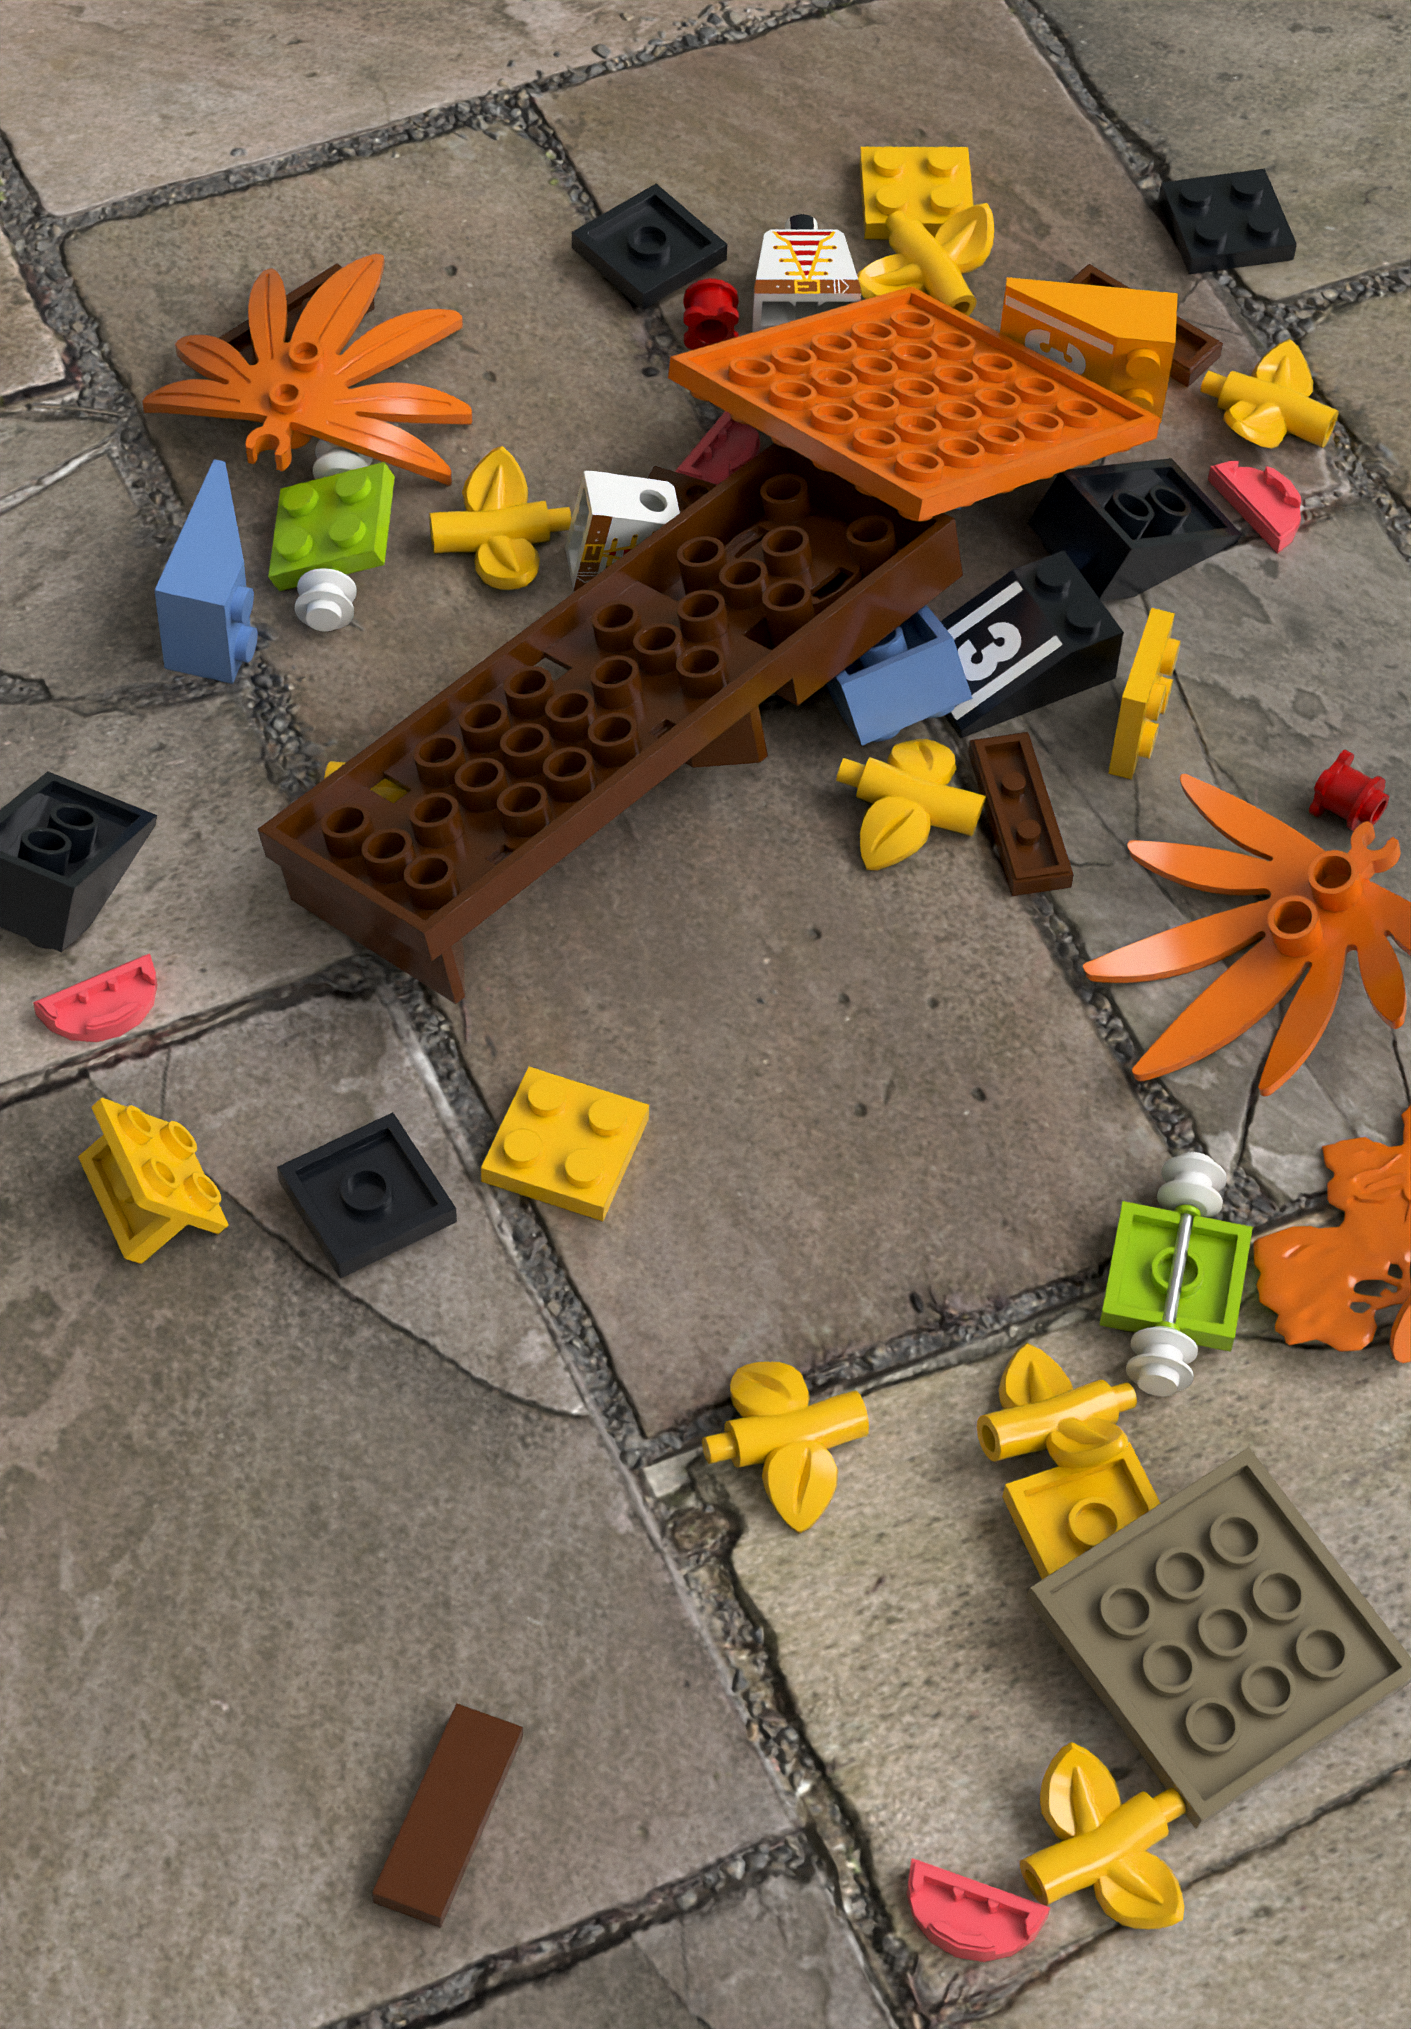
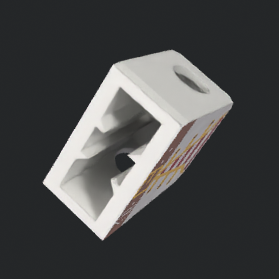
M806 214L790 217L785 223V230H769L764 233L754 285L752 333L861 301V287L844 233L839 230H818L817 221L812 216Z
M583 472L565 544L573 591L578 590L680 513L675 488L668 481L605 472Z

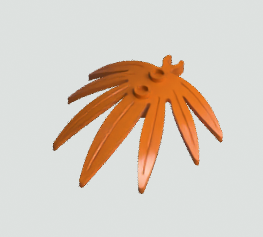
M372 254L344 266L320 286L304 308L290 342L285 343L287 330L286 293L279 273L275 269L270 268L263 271L256 279L248 304L250 336L258 363L249 365L233 346L219 338L209 335L182 337L175 343L176 355L190 368L210 380L189 379L163 386L143 399L144 413L183 414L264 423L263 426L251 431L246 438L247 462L250 464L256 463L261 452L275 450L276 470L284 471L292 460L291 449H297L306 445L314 436L451 486V469L440 456L415 436L383 421L471 425L473 422L472 409L467 403L437 389L410 383L387 382L353 389L348 387L413 356L462 329V315L455 310L426 309L405 313L372 328L357 339L342 355H339L365 316L383 275L385 266L384 255Z
M1181 774L1180 783L1183 792L1198 812L1228 840L1263 859L1209 847L1130 840L1127 843L1131 858L1161 877L1196 890L1238 896L1267 894L1270 895V898L1174 927L1083 964L1086 977L1090 981L1102 983H1135L1170 978L1214 964L1244 949L1259 938H1264L1220 975L1165 1030L1132 1068L1134 1078L1137 1081H1146L1166 1075L1193 1064L1229 1044L1263 1018L1287 994L1304 971L1311 967L1286 1012L1260 1079L1258 1088L1261 1096L1273 1094L1301 1067L1324 1033L1338 1000L1347 954L1352 950H1356L1358 953L1363 985L1375 1012L1391 1028L1397 1029L1401 1027L1406 1016V988L1399 961L1386 937L1390 936L1403 951L1411 956V902L1369 880L1375 873L1385 872L1398 862L1401 855L1399 841L1392 837L1379 850L1367 849V846L1373 842L1376 836L1373 824L1366 821L1360 824L1352 833L1351 849L1348 853L1339 850L1324 851L1310 839L1263 810L1188 774Z

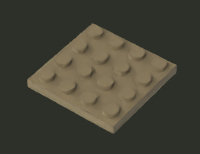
M1249 1447L1030 1587L1026 1595V1599L1164 1787L1166 1789L1173 1788L1179 1793L1186 1807L1185 1815L1195 1829L1411 1683L1410 1655Z

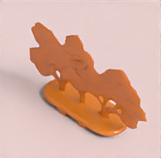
M1411 1104L1401 1114L1404 1123L1402 1145L1389 1147L1380 1142H1373L1367 1137H1360L1322 1146L1326 1168L1334 1172V1177L1327 1183L1328 1202L1345 1212V1219L1339 1227L1292 1226L1259 1237L1253 1242L1254 1265L1261 1273L1256 1284L1259 1292V1302L1278 1314L1275 1331L1284 1336L1285 1342L1288 1345L1292 1346L1316 1339L1330 1345L1339 1352L1360 1351L1373 1341L1377 1330V1324L1374 1319L1375 1311L1392 1305L1403 1304L1392 1325L1389 1346L1395 1360L1401 1363L1411 1362V1277L1409 1273L1411 1264ZM1391 1264L1399 1266L1402 1271V1278L1397 1279L1388 1275V1269ZM1362 1280H1382L1396 1286L1397 1292L1393 1293L1385 1288L1380 1293L1382 1297L1356 1293L1354 1286ZM1352 1302H1365L1372 1307L1363 1313L1354 1312L1350 1305Z

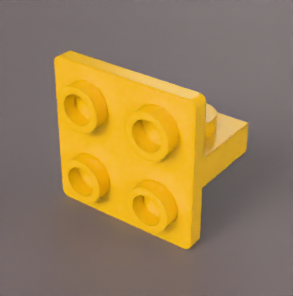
M100 1098L91 1106L103 1135L81 1153L78 1158L124 1259L142 1264L188 1224L215 1234L221 1233L228 1227L229 1224L219 1205L221 1194L213 1181L204 1174L195 1155L197 1144L184 1126L175 1121L167 1122L148 1115L135 1106L130 1105L127 1107L105 1098Z

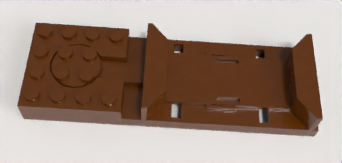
M773 443L259 827L257 831L265 856L281 867L292 901L454 1004H457L465 998L464 948L461 938L684 763L692 768L751 764L763 761L768 757L758 706L760 703L774 693L799 706L962 577L963 572L955 518L942 513L933 516L932 519L918 522L906 519L898 513L896 508L875 496L860 493L856 490L854 484L833 472L823 471L815 467L812 460L791 448H785ZM546 658L568 671L554 681L548 670L534 665ZM383 779H387L408 793L395 803H392L370 789Z

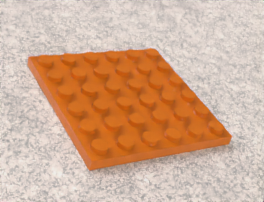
M912 286L671 356L668 378L690 390V394L693 397L709 401L730 413L733 420L751 425L770 436L775 444L793 449L812 460L815 467L823 471L833 472L854 484L856 490L860 493L875 496L896 508L902 517L918 522L930 520L933 516L959 507L971 506L976 501L999 493L1011 492L1016 487L1039 479L1051 478L1054 474L1077 466L1089 465L1094 460L1117 452H1126L1134 446L1157 439L1161 420L1157 415Z

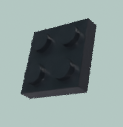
M1265 168L1161 183L1158 199L1189 275L1294 260L1297 243Z
M657 183L572 232V249L642 310L727 260L728 244Z
M393 1112L277 1167L279 1183L340 1279L457 1222L456 1207Z

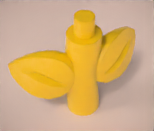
M988 203L976 204L958 212L938 229L934 237L920 221L909 220L902 211L892 213L886 219L885 225L891 232L889 245L896 254L878 259L858 272L857 277L861 287V295L865 299H869L912 286L969 316L974 311L977 301L962 274L972 272L982 266L991 252L994 240V220Z
M1291 339L1279 343L1267 352L1257 363L1251 376L1232 370L1228 377L1208 371L1200 388V392L1218 398V408L1226 410L1223 421L1244 439L1265 448L1278 447L1286 432L1324 448L1333 432L1338 417V410L1309 398L1313 392L1312 375L1300 348Z
M503 446L491 450L484 456L466 479L462 490L466 511L429 513L433 553L476 552L474 561L475 571L485 584L501 590H513L527 586L536 577L540 564L539 553L532 544L550 541V532L568 531L572 520L570 507L547 509L546 501L527 503L528 487L525 476L515 458Z
M916 739L895 744L888 755L887 763L869 757L866 765L843 758L836 781L858 788L856 798L872 803L865 811L860 830L861 856L866 870H881L916 853L926 843L930 826L973 836L986 796L946 786L956 771L955 756L948 747L936 741Z
M1027 1342L1016 1350L1001 1377L998 1390L1000 1403L1004 1410L981 1415L977 1420V1435L981 1448L985 1455L993 1462L1047 1449L1052 1460L1058 1466L1070 1469L1085 1468L1107 1461L1127 1448L1129 1444L1127 1435L1115 1424L1118 1421L1120 1412L1136 1407L1137 1397L1134 1388L1128 1382L1111 1387L1105 1380L1100 1379L1074 1389L1063 1369L1043 1350Z
M781 1362L746 1364L736 1370L730 1383V1397L733 1406L743 1418L726 1421L723 1433L703 1437V1453L708 1464L729 1459L732 1460L736 1468L764 1463L762 1480L771 1504L785 1523L798 1534H801L812 1528L833 1499L837 1488L838 1469L828 1449L867 1437L869 1433L867 1410L861 1395L856 1390L839 1394L808 1406L810 1400L808 1389L802 1374L793 1366Z
M1073 1742L1063 1746L1053 1757L1045 1771L1039 1797L1042 1815L1056 1837L1062 1841L1020 1860V1870L1023 1879L1033 1896L1039 1903L1047 1906L1069 1894L1093 1885L1096 1899L1105 1914L1121 1925L1134 1929L1150 1930L1173 1926L1182 1921L1184 1901L1179 1882L1172 1869L1164 1860L1147 1851L1151 1846L1168 1836L1169 1829L1167 1823L1186 1813L1184 1801L1175 1789L1169 1788L1152 1798L1148 1793L1141 1791L1122 1804L1114 1778L1107 1767L1095 1755Z

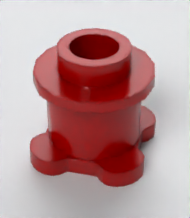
M707 278L691 284L685 290L683 296L685 308L683 323L688 326V331L684 333V345L687 348L695 350L739 337L738 332L734 330V326L739 323V313L737 311L739 297L737 290L731 284L723 280Z
M1345 749L1339 754L1336 761L1328 769L1324 770L1314 786L1315 795L1309 807V813L1318 818L1324 813L1325 809H1328L1347 821V828L1354 832L1360 824L1366 821L1373 825L1376 824L1387 807L1389 795L1384 793L1385 779L1381 776H1376L1372 779L1351 767L1354 754Z

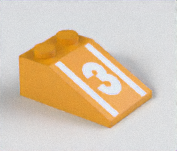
M1006 278L1000 325L1001 334L1161 418V423L1175 348L1178 293Z

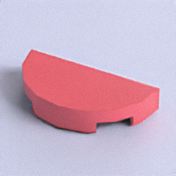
M725 411L675 472L718 485L760 454L759 433L751 425L733 420L730 413Z
M1228 461L1210 466L1208 481L1277 554L1292 543L1301 521V496L1288 478L1268 466L1265 467V472L1252 467H1238L1239 461Z
M150 953L33 1002L36 1016L50 1031L73 1041L100 1042L122 1036L139 1025L154 1006L158 985Z
M914 1858L911 1859L906 1895L913 1920L932 1944L956 1958L988 1962L1013 1956L1035 1940L1049 1916L1050 1907Z

